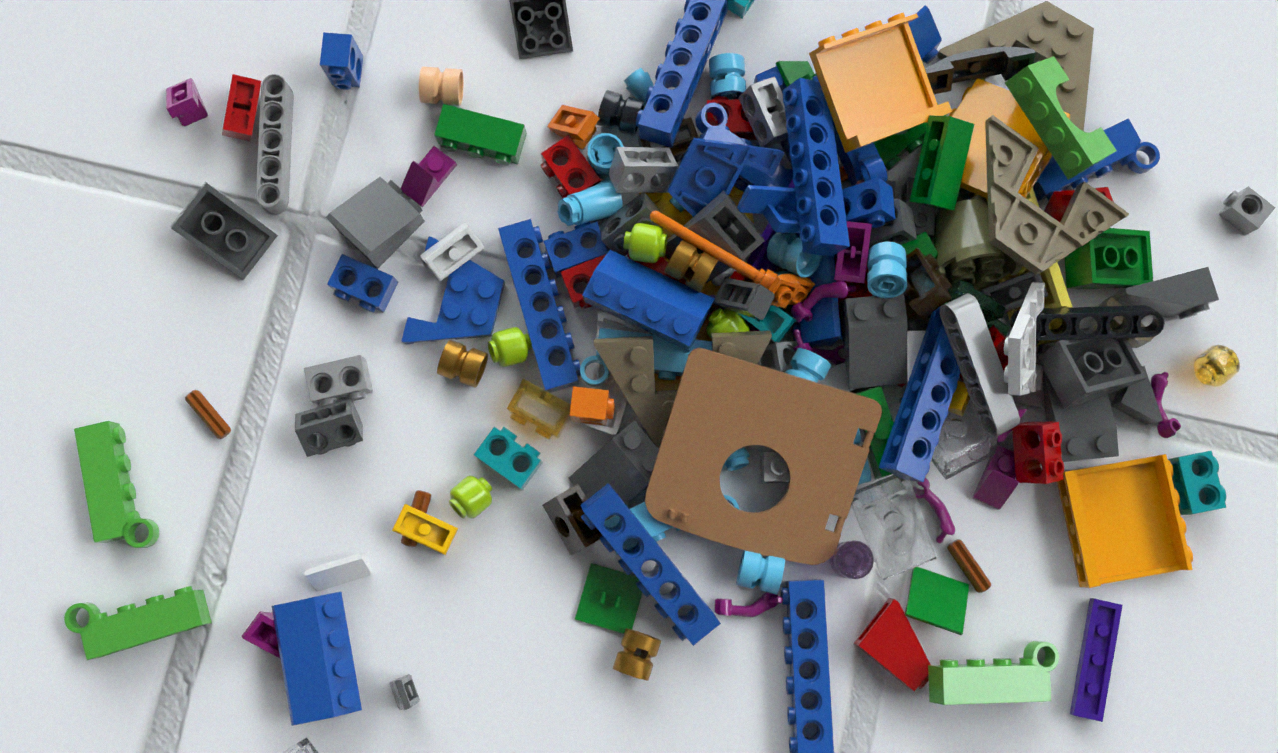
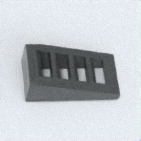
M724 278L713 304L748 317L763 320L774 299V293L760 284Z

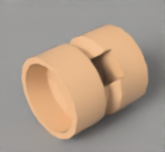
M423 66L421 68L419 76V98L421 103L438 104L442 100L446 105H461L464 90L462 69L445 68L441 72L438 67Z

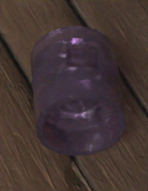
M852 540L838 543L837 549L829 561L833 571L840 577L859 579L870 573L874 557L871 549L861 541Z

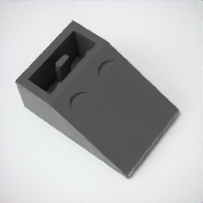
M509 0L519 59L573 51L566 0Z
M722 191L684 225V227L741 260L765 241L761 232L744 213L737 209V205L725 191ZM674 234L667 240L665 256L669 260L683 240ZM697 248L698 254L703 253L702 250ZM718 260L706 283L731 267Z

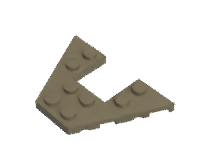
M1050 2L1040 3L939 50L937 57L941 60L975 49L1013 46L1034 49L1036 52L1035 58L1039 61L1054 56L1070 79L1056 89L1057 99L1062 110L1070 114V121L1080 130L1084 131L1094 28ZM984 77V78H979V79L984 80V81H987L989 77Z
M994 115L985 121L989 242L1035 275L1051 267L1054 263L1060 261L1129 215L1128 212L1084 181L1077 185L1061 222H1058L1018 193L1039 148Z
M771 331L711 333L712 351L758 364L772 338ZM653 336L594 339V347L649 437L659 449L677 390L655 391Z

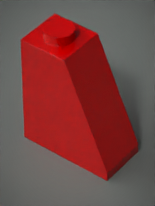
M888 598L853 644L912 691H915L917 688L922 689L929 681L928 665L931 664L900 603L893 598Z

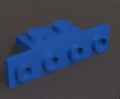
M747 186L737 206L741 213L763 214L775 232L781 234L800 233L795 188Z

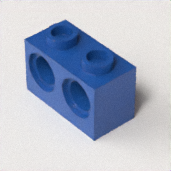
M323 32L320 66L329 81L336 88L342 90H349L351 87L360 88L363 54L352 34Z
M877 177L842 189L846 221L872 224L871 228L883 226L885 222L895 220L893 188L881 178Z
M597 222L576 225L574 227L575 230L564 233V231L552 233L548 236L547 240H544V245L556 278L562 277L561 272L608 253L606 245L602 242L601 231ZM587 237L594 238L597 241L596 245L592 248L583 247L581 242ZM560 247H567L570 253L565 258H559L555 255V251Z
M341 254L327 285L334 290V296L349 302L350 298H353L360 302L359 307L374 313L376 309L385 312L398 281L392 275ZM350 274L355 275V281L352 285H343L346 276ZM373 286H381V292L378 296L369 297V290Z

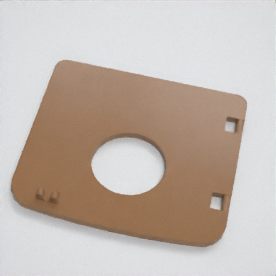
M693 349L688 355L646 489L645 504L647 510L658 521L734 548L809 565L824 563L833 556L837 549L845 519H847L869 453V447L881 417V406L877 401L868 397L708 349ZM858 428L867 430L862 446L853 444ZM750 445H762L775 450L785 460L789 470L788 489L784 497L774 507L762 512H745L735 508L724 497L720 488L721 469L727 458L738 449ZM830 514L839 516L834 531L825 529Z

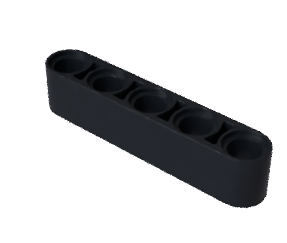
M1146 305L1044 308L1036 318V340L1154 337L1161 333L1165 323L1161 314ZM1017 310L1011 316V328H1013L1020 310ZM1153 315L1152 323L1147 327H1141V320L1145 316ZM1116 316H1122L1123 320L1120 326L1110 328L1111 320ZM1092 317V324L1088 328L1081 329L1079 327L1082 319ZM1062 318V325L1059 328L1049 329L1051 320Z

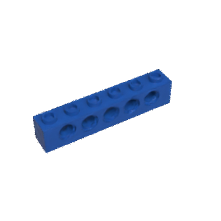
M686 0L683 19L679 18L675 26V38L667 44L665 51L666 59L663 64L660 63L658 65L654 87H649L646 94L647 104L644 110L638 112L636 118L640 139L672 148L728 12V0ZM661 110H665V111H666V112H664V113H658V111H661Z
M798 78L783 90V103L785 106L786 128L788 131L793 183L795 185L797 201L796 208L799 216L800 238L803 253L833 256L850 247L833 119L819 81Z
M531 219L498 228L546 393L579 385L578 377L581 376L579 360H572L570 350L575 349L571 333H564L562 323L567 322L563 306H556L554 296L559 295L555 279H548L546 270L551 269L547 252L542 254L540 252L538 244L542 243L543 239L539 226L533 227ZM522 248H532L534 250L533 254L529 258H521L519 252ZM537 273L541 275L540 282L536 285L528 284L526 280L530 274ZM539 300L549 302L548 309L543 312L536 311L534 305ZM545 327H555L557 329L556 336L551 339L544 338L542 331ZM554 353H562L565 356V361L560 366H553L550 364V357Z
M941 306L931 314L879 465L880 469L908 481L924 482L925 476L929 472L930 461L938 445L939 435L944 420L948 416V408L953 393L957 389V382L961 373L940 317Z
M609 483L581 504L584 512L581 518L591 530L596 527L603 535L600 538L602 544L610 553L613 550L621 557L618 560L620 566L628 575L632 572L639 579L636 583L638 588L646 597L650 594L657 601L654 607L664 619L667 617L672 619L675 623L672 629L682 641L687 638L694 646L721 624L713 611ZM611 515L618 516L620 520L615 527L610 528L604 525L607 517ZM635 538L638 540L635 548L631 550L623 548L625 540ZM649 560L656 562L653 570L649 572L641 570L644 562ZM672 583L673 589L669 593L662 594L659 592L663 584ZM684 605L691 606L688 614L684 616L678 615L680 607Z
M824 580L785 581L786 587H781V597L783 599L782 605H787V617H783L782 625L784 635H788L789 646L784 647V659L786 665L790 664V676L786 677L787 695L792 696V707H787L788 724L793 725L794 737H789L790 753H834ZM801 602H807L810 606V613L806 618H799L796 614V607ZM802 632H809L812 636V642L806 648H801L798 645V636ZM804 662H811L814 667L812 675L807 678L801 677L799 673L800 666ZM807 692H812L815 695V703L811 707H803L801 704L802 696ZM807 723H815L817 726L816 734L810 738L804 737L803 727Z

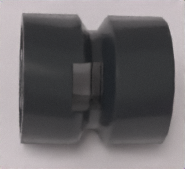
M606 90L599 108L598 117L600 119L597 125L609 129L617 126L619 132L635 136L638 129L636 118L638 112L644 109L645 101L632 97L624 100L622 94Z

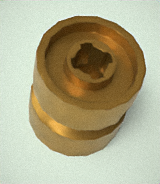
M682 240L667 264L664 273L676 280L685 279V284L700 293L715 268L718 259L706 252L698 254L697 247Z
M449 340L441 354L437 374L449 379L459 376L461 383L476 388L485 371L488 353L475 348L467 351L465 345Z
M626 628L621 641L624 649L617 653L613 669L648 681L653 668V663L650 660L652 657L657 656L661 640ZM636 648H640V649H641V655H640V656L634 654V652L636 651Z

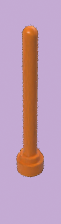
M652 211L650 213V220L750 278L753 280V283L760 284L769 289L777 278L778 274L769 269L765 271L762 268L758 270L659 211Z

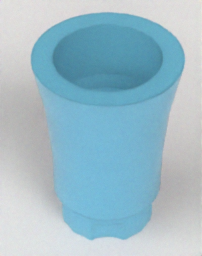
M606 179L590 188L560 199L558 202V216L561 222H564L567 226L608 219L623 207L621 193H616L612 181Z

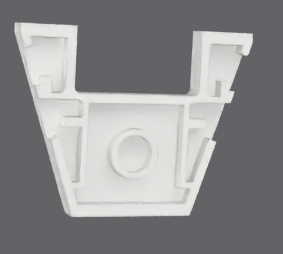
M1031 283L1011 333L1005 339L1004 354L1008 355V365L1004 371V382L1008 383V394L1024 395L1043 389V367L1040 364H1036V318L1044 309V283Z

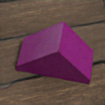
M846 221L850 247L842 250L837 255L834 280L864 283L872 224Z

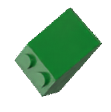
M1109 228L1065 257L1067 288H1130L1152 282L1153 269L1150 231Z

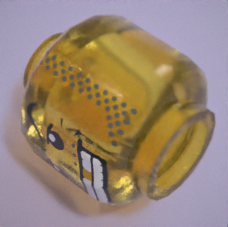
M1218 344L1211 346L1195 359L1194 371L1200 382L1218 387L1225 384L1239 372L1240 362L1237 354L1232 349Z

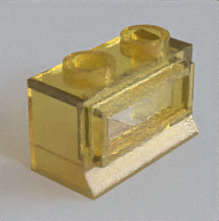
M522 379L507 410L512 413L510 419L523 426L527 422L536 426L537 428L534 432L550 440L551 436L558 439L570 419L571 404Z

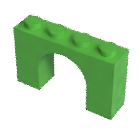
M1053 56L1028 65L1006 81L1005 84L1067 179L1070 180L1117 150L1101 127L1087 133L1076 127L1066 116L1057 99L1056 89L1070 79Z

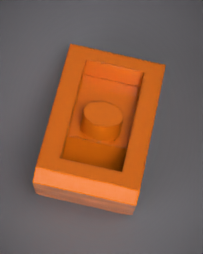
M562 105L547 127L562 138L569 135L579 149H584L596 132L597 128L595 125L600 118L592 111Z

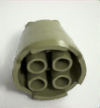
M976 195L969 200L956 202L954 211L940 209L935 218L934 246L938 252L935 260L940 266L936 272L938 275L940 273L944 274L952 286L951 289H956L957 294L982 291L985 288L999 284L998 280L1009 274L1017 275L1022 265L989 242L988 201H986L985 197Z

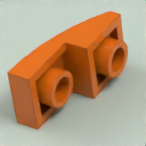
M781 274L777 276L768 289L774 293L771 305L786 308L788 304L796 305L803 302L815 284L809 277L804 278L795 274Z

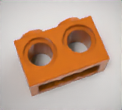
M573 386L569 415L572 422L607 426V420H613L615 407L614 399L610 398L609 390Z

